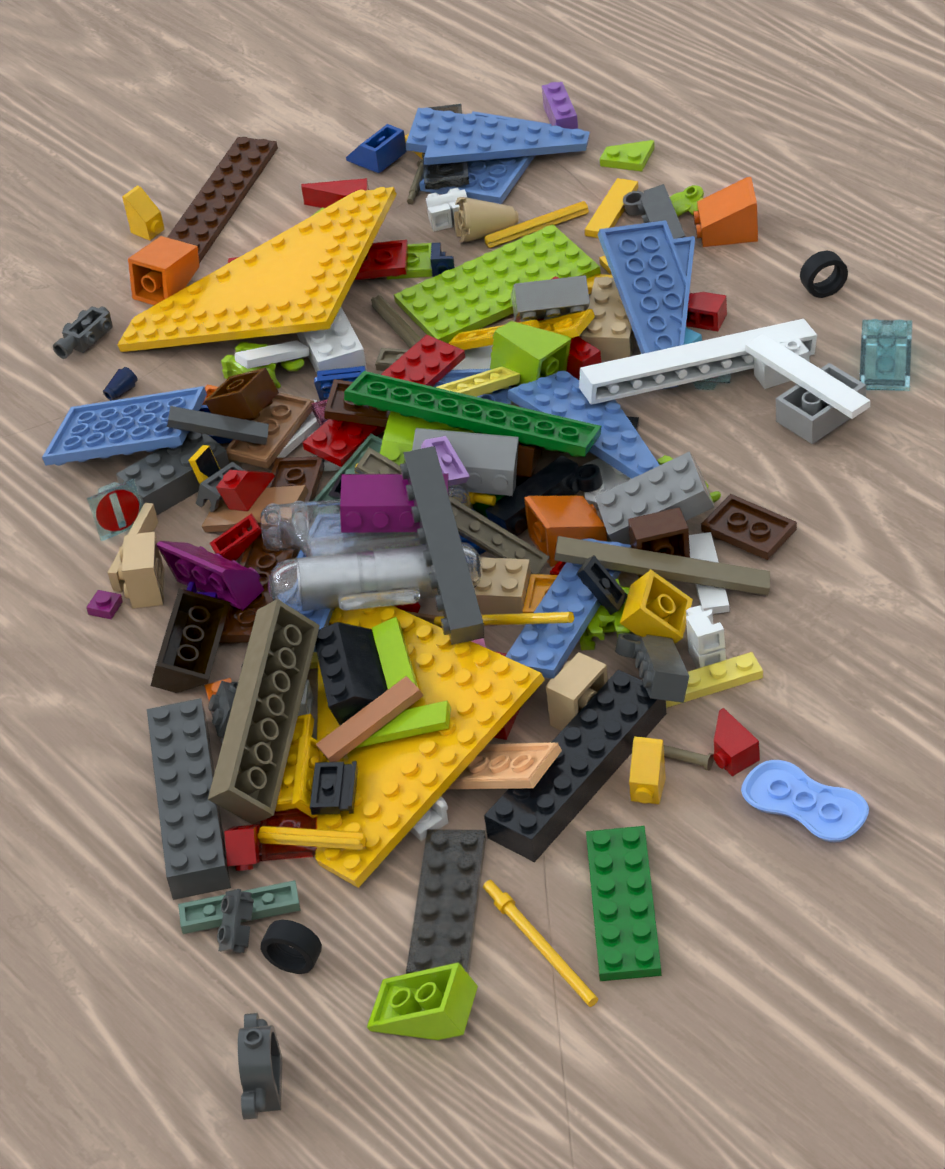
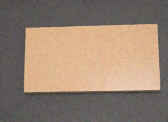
M555 742L487 744L448 789L534 788L562 750L559 744Z

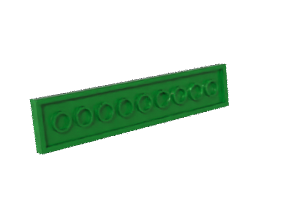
M363 371L344 391V400L353 402L355 405L372 406L380 411H393L405 417L414 416L422 418L427 422L444 423L452 428L461 427L469 429L474 433L519 437L520 443L524 445L533 444L544 447L549 451L567 452L575 457H585L601 435L602 426L367 371Z

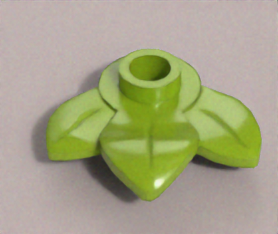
M692 185L683 192L670 196L677 217L687 211L691 215H693V211H697V201L703 199L704 191L700 186Z

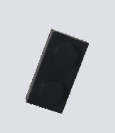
M594 555L586 559L577 572V576L598 599L599 603L612 615L619 611L628 595Z

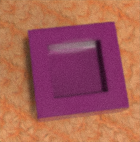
M97 590L86 607L88 615L112 620L123 603L121 594Z

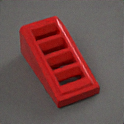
M251 513L210 542V545L215 554L218 553L225 559L236 561L263 531Z

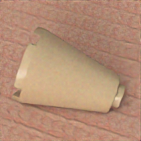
M459 197L455 202V205H459V210L454 212V226L456 236L461 237L460 243L477 240L488 234L518 224V212L514 210L513 206L467 197Z

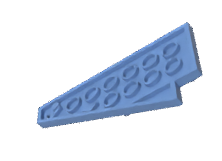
M418 108L406 141V150L425 153L424 165L586 151L590 132L583 131L582 129H568L560 126L540 125L539 123H525L517 120L475 116L474 114H460L453 111Z
M666 220L599 229L598 238L641 354L684 345L695 237L673 239Z

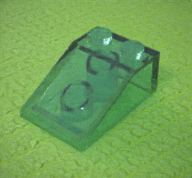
M862 320L859 381L866 385V390L910 391L912 320Z

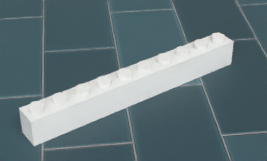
M804 319L585 366L580 368L579 389L592 405L753 369L754 357L745 351V344L762 333L780 344L799 338L809 350V356L815 354L817 334Z

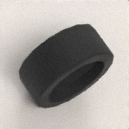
M828 250L812 255L805 261L800 271L801 283L812 296L818 298L828 297L837 293L844 286L848 277L846 264L835 252ZM834 265V270L827 279L822 282L813 283L814 278L822 269Z
M281 919L269 925L261 941L260 950L263 956L277 968L294 974H305L313 969L321 953L322 944L319 937L306 926L295 921Z

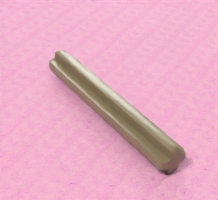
M378 295L376 298L373 297L371 299L372 307L410 348L421 340L382 296Z

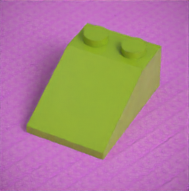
M459 962L383 979L367 1028L372 1032L432 1040L464 1035L478 985Z

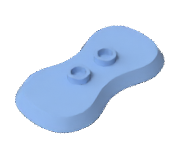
M769 760L757 765L746 776L741 788L742 796L755 809L764 813L783 815L797 820L816 837L828 842H842L851 837L861 828L869 813L868 803L857 792L818 783L808 777L796 765L782 760Z

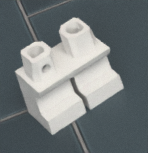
M453 188L447 194L442 195L437 193L428 194L426 204L433 232L453 227L454 212L459 210V205H455V202L459 197H467L465 189Z
M701 605L688 608L686 610L688 652L696 668L726 660L724 628L720 622L713 624L712 609L704 611Z

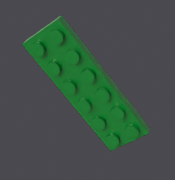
M645 826L586 831L600 982L662 976Z

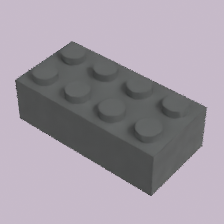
M190 431L181 446L172 449L169 447L161 448L116 473L120 490L130 491L137 497L139 512L145 503H153L156 515H159L199 491L200 484L188 460L202 445L210 446L220 469L229 464L227 451L209 435Z

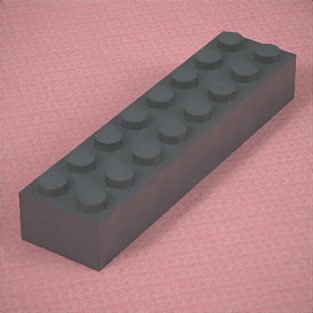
M202 698L147 709L166 878L172 898L175 900L231 888L220 807L208 800L215 771L208 722Z

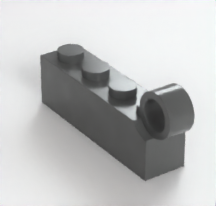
M664 184L644 190V193L632 191L623 197V204L628 215H641L644 223L666 220L673 239L686 237Z
M631 633L618 634L615 652L621 656L636 659L635 667L639 670V677L642 678L643 687L647 689L649 697L684 703L689 674L673 639L653 635L641 637Z

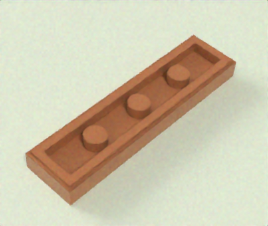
M405 676L316 743V746L330 762H337L422 698L423 694Z

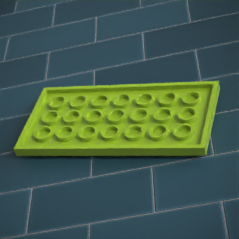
M552 224L530 235H525L523 238L512 243L505 244L494 251L487 252L478 258L467 261L460 266L446 270L435 277L426 279L410 288H405L401 292L394 294V299L398 306L427 335L449 343L458 333L478 330L513 314L511 292L513 285L516 283L550 280L555 276L567 278L586 275L587 279L601 274V270L595 261Z

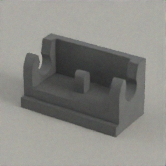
M231 462L201 482L196 504L203 507L207 500H209L211 503L210 512L216 510L219 500L222 499L216 486L229 470L244 469Z

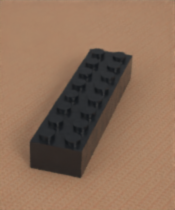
M617 670L551 742L558 743L562 751L534 788L508 789L484 815L487 838L535 863L632 754L634 736L646 738L667 714L666 700L650 698L647 689L643 687L642 680Z

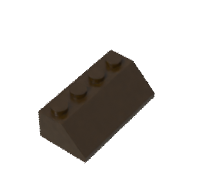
M178 589L150 686L179 693L208 683L230 602L189 590Z

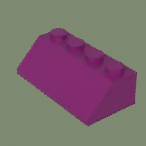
M442 473L449 495V473ZM342 474L340 499L341 533L417 532L420 524L419 522L414 523L411 507L415 506L414 501H408L406 485H409L408 479L403 480L402 474Z
M159 541L156 544L177 582L188 586L189 582H195L197 591L217 592L218 599L228 601L231 606L242 611L264 591L259 581L260 575L251 567L246 568L240 565L235 560L230 561L218 553L213 554L202 546L197 547L190 543Z

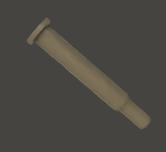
M424 159L419 160L417 163L418 169L409 191L408 204H413L420 189L419 183L430 168V165H424Z
M664 745V757L704 766L705 770L708 771L713 765L714 758L712 753L704 755Z

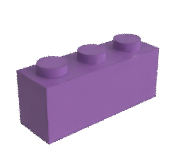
M551 82L547 85H542L543 107L550 124L562 128L578 129L577 114L563 82Z

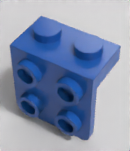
M365 366L317 371L314 384L319 400L327 402L334 379L354 382L363 371H366Z

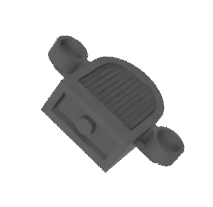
M258 1013L245 1014L244 1028H240L238 1033V1065L243 1089L241 1095L242 1116L244 1120L257 1119L258 1112L281 1110L282 1054L274 1026H268L266 1020L259 1019Z

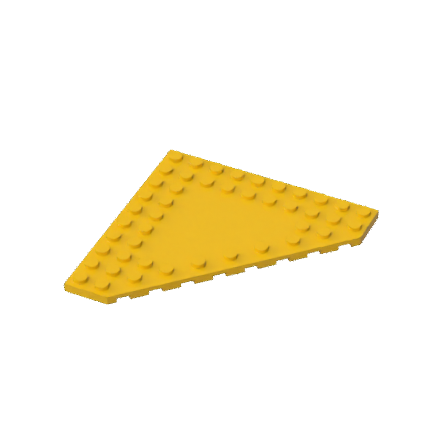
M379 187L367 191L357 190L136 315L117 344L120 352L330 329L397 195L395 188Z
M374 597L342 600L335 607L328 626L340 622L372 629V627L397 617L402 628L418 688L423 694L422 698L407 709L448 701L451 706L448 729L354 748L337 761L344 762V764H352V761H357L358 775L354 813L349 814V811H341V814L316 816V829L363 832L367 842L362 850L316 847L315 859L322 868L357 888L364 883L545 681L541 672L472 641L451 645L449 634L444 635L441 627ZM318 662L317 741H320L340 725L328 707Z

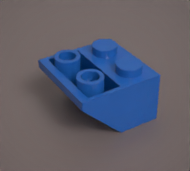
M389 124L385 125L354 149L346 157V161L376 173L382 172L407 152L404 130Z

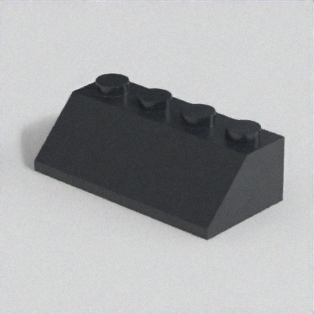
M340 622L319 629L315 647L328 707L339 725H342L386 692L388 687L372 629Z

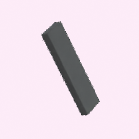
M170 406L167 427L266 445L269 424Z

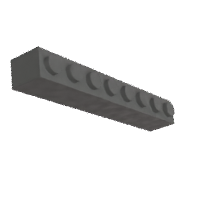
M432 446L403 452L404 463L400 464L403 480L408 479L409 485H406L408 501H414L415 506L411 507L414 523L419 522L420 528L417 529L419 543L426 546V550L423 551V557L426 567L431 566L432 573H429L431 588L437 589L438 595L435 596L437 611H443L444 618L441 619L443 634H449L451 645L484 638V623L436 448Z

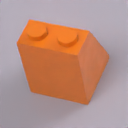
M746 177L697 201V211H693L694 224L696 225L697 239L701 238L703 247L758 241L757 201L752 177Z
M160 236L129 257L132 299L156 305L184 289L199 268L198 246Z
M584 496L524 497L529 537L538 550L550 556L547 560L550 567L555 566L559 562L555 560L558 536L580 540L592 538L607 542V531L603 519L601 520L598 517L596 508L593 504H589Z

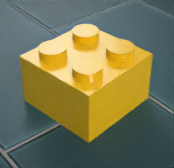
M649 570L631 584L620 624L641 637H646V635L672 638L674 644L683 639L686 628V610L691 608L693 599L654 571Z

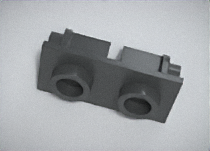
M241 889L226 891L221 903L223 918L222 925L217 934L219 942L218 951L233 950L232 952L244 953L245 948H248L250 926L240 925L241 920L251 921L254 899L251 898L252 893L241 892Z

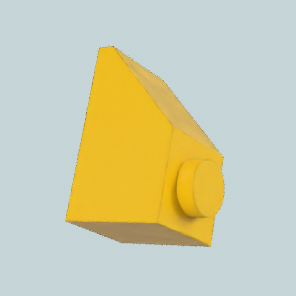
M137 185L122 196L131 233L150 241L165 230L161 211L140 186Z
M634 736L629 779L631 801L660 804L666 780L663 740Z

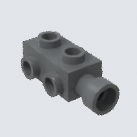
M91 306L87 311L82 310L72 324H65L62 331L63 338H60L53 344L54 352L62 359L70 356L73 353V349L84 353L113 328L108 309L103 306L100 308Z

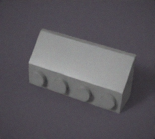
M423 428L415 429L412 450L421 449V445L426 439L446 436L470 477L466 483L449 486V490L513 495L516 487L519 437Z

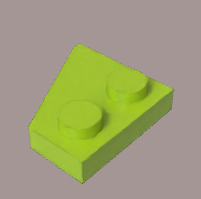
M654 140L607 146L600 157V166L642 172L655 148Z

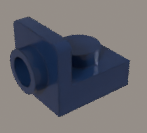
M441 242L432 243L430 260L432 277H435L446 270L455 268L453 256H446V251L442 252Z

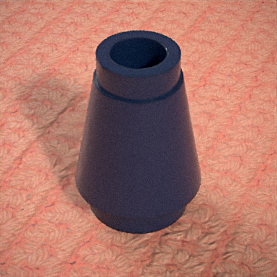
M127 367L118 369L103 390V394L110 401L118 398L135 387V383L138 381L137 376Z

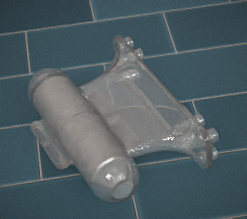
M459 485L450 486L449 496L470 508L468 491ZM340 499L307 502L295 501L288 504L271 503L261 512L262 538L267 549L271 551L300 549L306 556L281 561L271 570L268 580V591L273 601L278 599L298 612L340 608L347 611L417 603L420 599L434 598L438 595L437 589L431 588L429 573H432L431 566L426 567L423 551L426 550L425 544L420 545L417 532L341 533ZM461 542L475 588L481 580L483 563L475 548L468 543Z

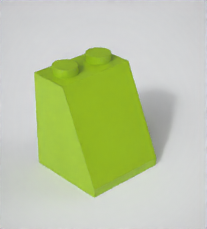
M510 321L504 326L497 328L494 332L490 369L502 366L520 373V382L514 384L517 387L521 384L538 380L541 377L555 374L558 371H566L571 338L514 321Z

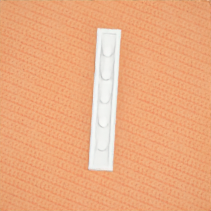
M764 333L745 344V351L851 419L870 408V400Z

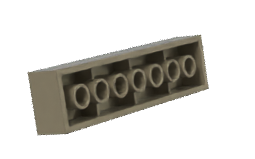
M278 599L261 607L256 612L208 800L252 825L274 816L320 625Z

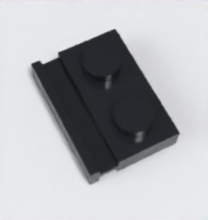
M352 761V764H344V762L315 763L310 802L312 815L341 814V811H349V814L354 813L358 775L357 761Z

